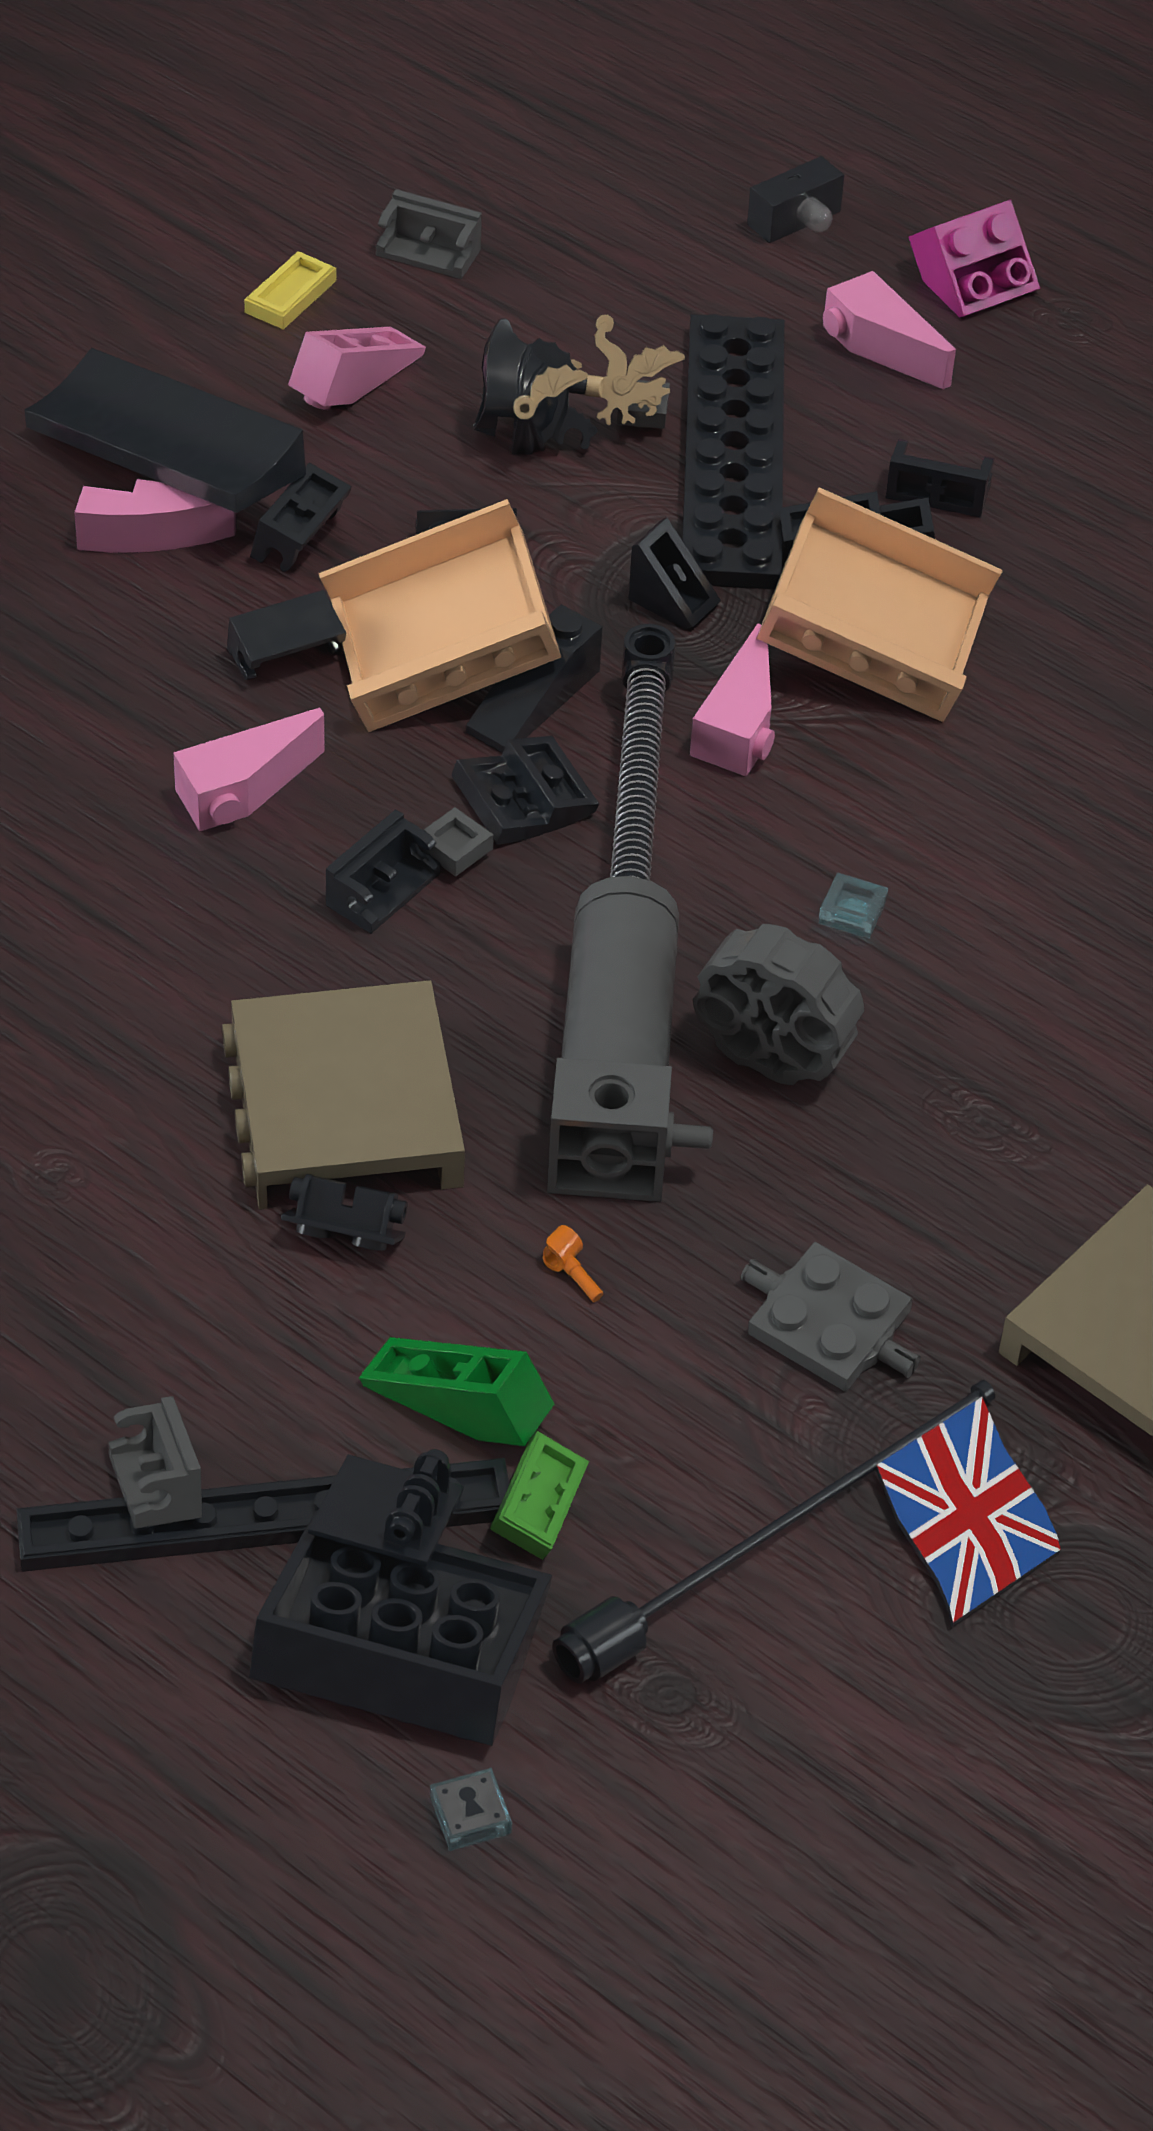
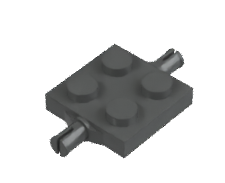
M814 1242L796 1265L785 1271L784 1274L780 1275L757 1262L754 1258L749 1261V1265L745 1266L741 1274V1280L768 1294L767 1300L749 1320L748 1334L845 1392H847L863 1371L874 1366L879 1361L904 1374L907 1378L911 1377L912 1371L915 1372L921 1356L914 1354L893 1341L895 1330L911 1312L912 1297L817 1242Z

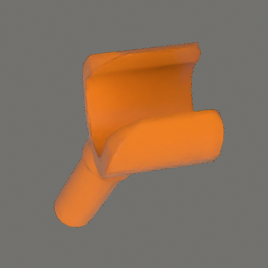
M565 1225L559 1226L546 1240L547 1246L544 1248L542 1256L544 1264L553 1271L559 1272L564 1270L575 1280L592 1302L598 1301L602 1298L604 1292L575 1258L583 1249L581 1238L570 1227Z

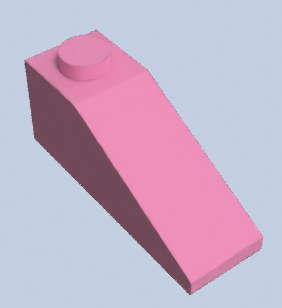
M874 271L827 288L823 326L849 352L938 388L946 389L951 387L956 349Z
M392 327L306 332L288 385L304 394L303 399L306 403L319 409L329 410L333 405L353 404L421 358L426 347Z
M757 624L693 717L690 756L743 776L748 775L758 758L761 760L767 758L775 738V731L769 729L772 706L768 644L756 639L761 624Z
M316 708L174 752L175 790L198 830L203 831L250 816L325 752L324 713L321 708Z

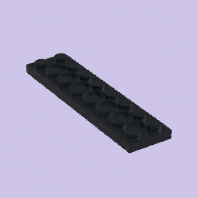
M691 314L682 541L712 586L776 589L782 574V525L779 508L783 507L784 319L730 317L718 314ZM729 353H740L743 356H732ZM737 383V384H741V385H743V386H742V387H733V386H729V385H727V384ZM737 414V415H741V416H743V417H742V418H731V417H728V416H726V415ZM727 446H738V447H741V448H743V449H740V450H731V449H728V448H726V447H727ZM726 478H738V479H741V480H743V481H741V482H730V481H727V480H725V479H726ZM736 510L741 512L742 514L730 515L725 513L724 511ZM735 543L742 547L728 548L723 546V544Z

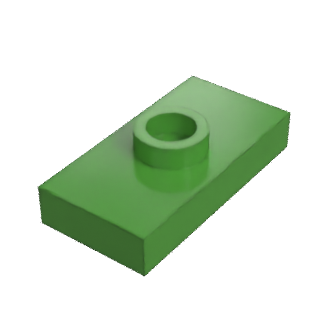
M537 1431L525 1448L490 1530L543 1560L553 1548L589 1461Z

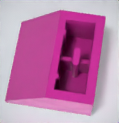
M1011 199L908 236L923 282L959 318L1040 289Z

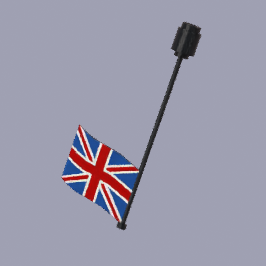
M980 1380L971 1386L970 1395L640 1608L633 1602H624L616 1596H610L562 1627L560 1637L556 1638L552 1643L553 1654L558 1665L565 1675L575 1683L580 1684L587 1679L591 1681L599 1680L646 1648L647 1617L874 1470L877 1473L898 1526L936 1582L948 1610L951 1627L955 1626L1055 1558L1061 1550L1056 1531L1044 1505L1006 1451L986 1405L995 1400L994 1389L987 1381Z

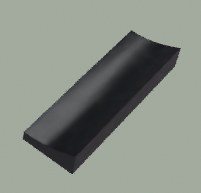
M94 348L87 352L60 385L37 403L24 410L27 428L235 513L242 511L306 475L302 429Z

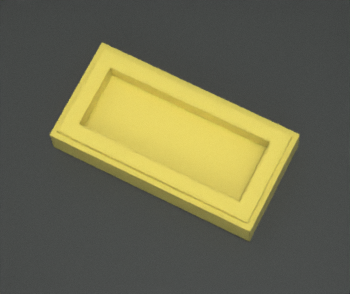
M297 251L244 299L245 313L284 330L337 281L336 267Z

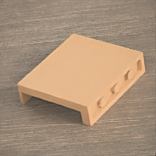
M819 487L801 522L756 639L944 723L963 689L967 677L963 675L988 597L998 581L1002 569Z
M508 499L319 573L320 580L331 598L333 608L346 631V639L342 644L352 684L347 685L350 699L368 732L561 658L526 539Z

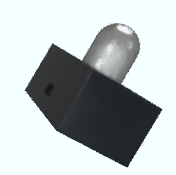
M820 156L750 187L747 225L769 243L805 227L814 232L826 231L832 224V215L841 212L845 174L824 157Z

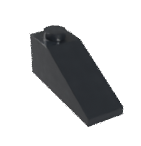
M562 604L549 614L561 658L495 683L467 723L466 733L502 753L508 739L527 738L600 672L603 626Z

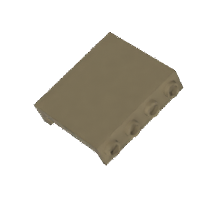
M431 980L231 1000L232 1023L222 1024L224 1053L226 1058L236 1057L237 1066H229L228 1072L232 1100L242 1099L244 1108L235 1109L238 1143L249 1142L250 1152L241 1153L245 1188L256 1187L259 1209L268 1208L267 1186L292 1183L294 1177L304 1179L306 1174L326 1179L437 1168L441 1190L464 1187L465 1149Z
M1147 1184L1005 1317L999 1354L1018 1366L1031 1352H1034L1151 1436H1153V1187Z

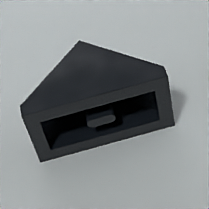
M668 518L660 520L632 546L628 600L686 630L693 628L721 601Z

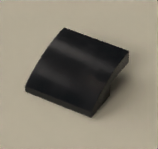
M553 736L508 739L502 756L457 759L451 775L486 829L493 834V839L497 845L531 839L564 828L593 814L599 805Z

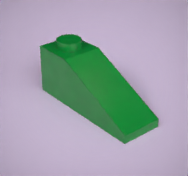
M389 1337L359 1377L363 1387L478 1441L525 1446L555 1405L526 1351Z

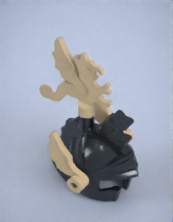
M608 314L601 315L596 321L595 343L609 360L607 376L588 375V373L582 370H577L582 367V363L575 359L570 360V353L562 351L556 342H546L538 338L533 343L527 344L517 337L512 330L509 320L501 318L493 327L484 347L481 366L483 393L481 405L473 425L475 427L474 430L495 437L498 416L514 418L511 454L516 455L523 451L526 455H531L535 449L544 451L546 448L544 444L550 438L555 439L559 445L563 444L564 435L567 430L576 428L582 432L581 447L587 449L591 437L597 433V428L590 422L589 417L583 416V411H576L575 406L569 405V393L605 398L607 406L597 413V418L599 420L605 418L607 425L611 424L610 415L616 407L621 410L622 424H625L627 421L634 424L635 418L628 413V407L632 403H637L639 408L648 405L649 411L645 414L646 416H653L657 411L656 406L662 401L661 397L670 393V388L662 387L666 383V379L662 376L646 383L638 382V380L643 376L653 377L663 368L684 360L685 355L678 351H669L664 345L656 349L645 347L641 354L633 356L627 369L625 353L619 346L605 338V332H611L614 326L613 318Z

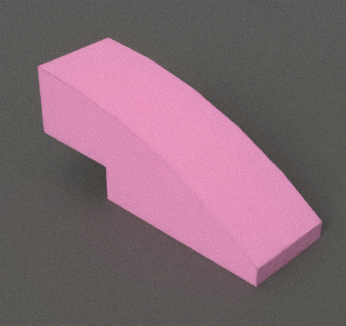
M140 479L136 480L133 492L83 486L74 512L77 550L133 553L174 550L235 536L236 532L235 512L162 482Z

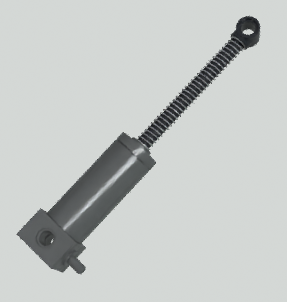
M640 624L632 627L624 638L621 678L623 685L626 687L627 694L611 874L609 878L590 885L580 895L575 909L562 1057L557 1058L554 1083L547 1193L661 1202L665 1157L671 1158L672 1146L710 1149L712 1147L713 1129L711 1126L673 1124L674 1112H669L672 1066H669L679 912L677 902L665 888L650 881V870L652 868V841L654 839V819L656 816L655 805L657 802L658 768L660 766L659 754L661 752L663 705L665 692L671 687L673 682L676 643L674 635L668 629L655 624Z

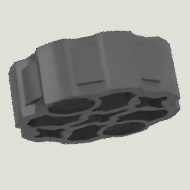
M762 924L758 929L750 931L735 929L731 932L697 976L700 989L692 999L698 1020L710 1030L715 1038L717 1048L737 1065L748 1066L773 1081L787 1085H794L798 1080L813 1079L821 1081L835 1069L858 1035L856 1024L865 1011L860 990L850 983L842 971L841 962L831 952L820 944L809 943L797 937L786 927L772 924Z

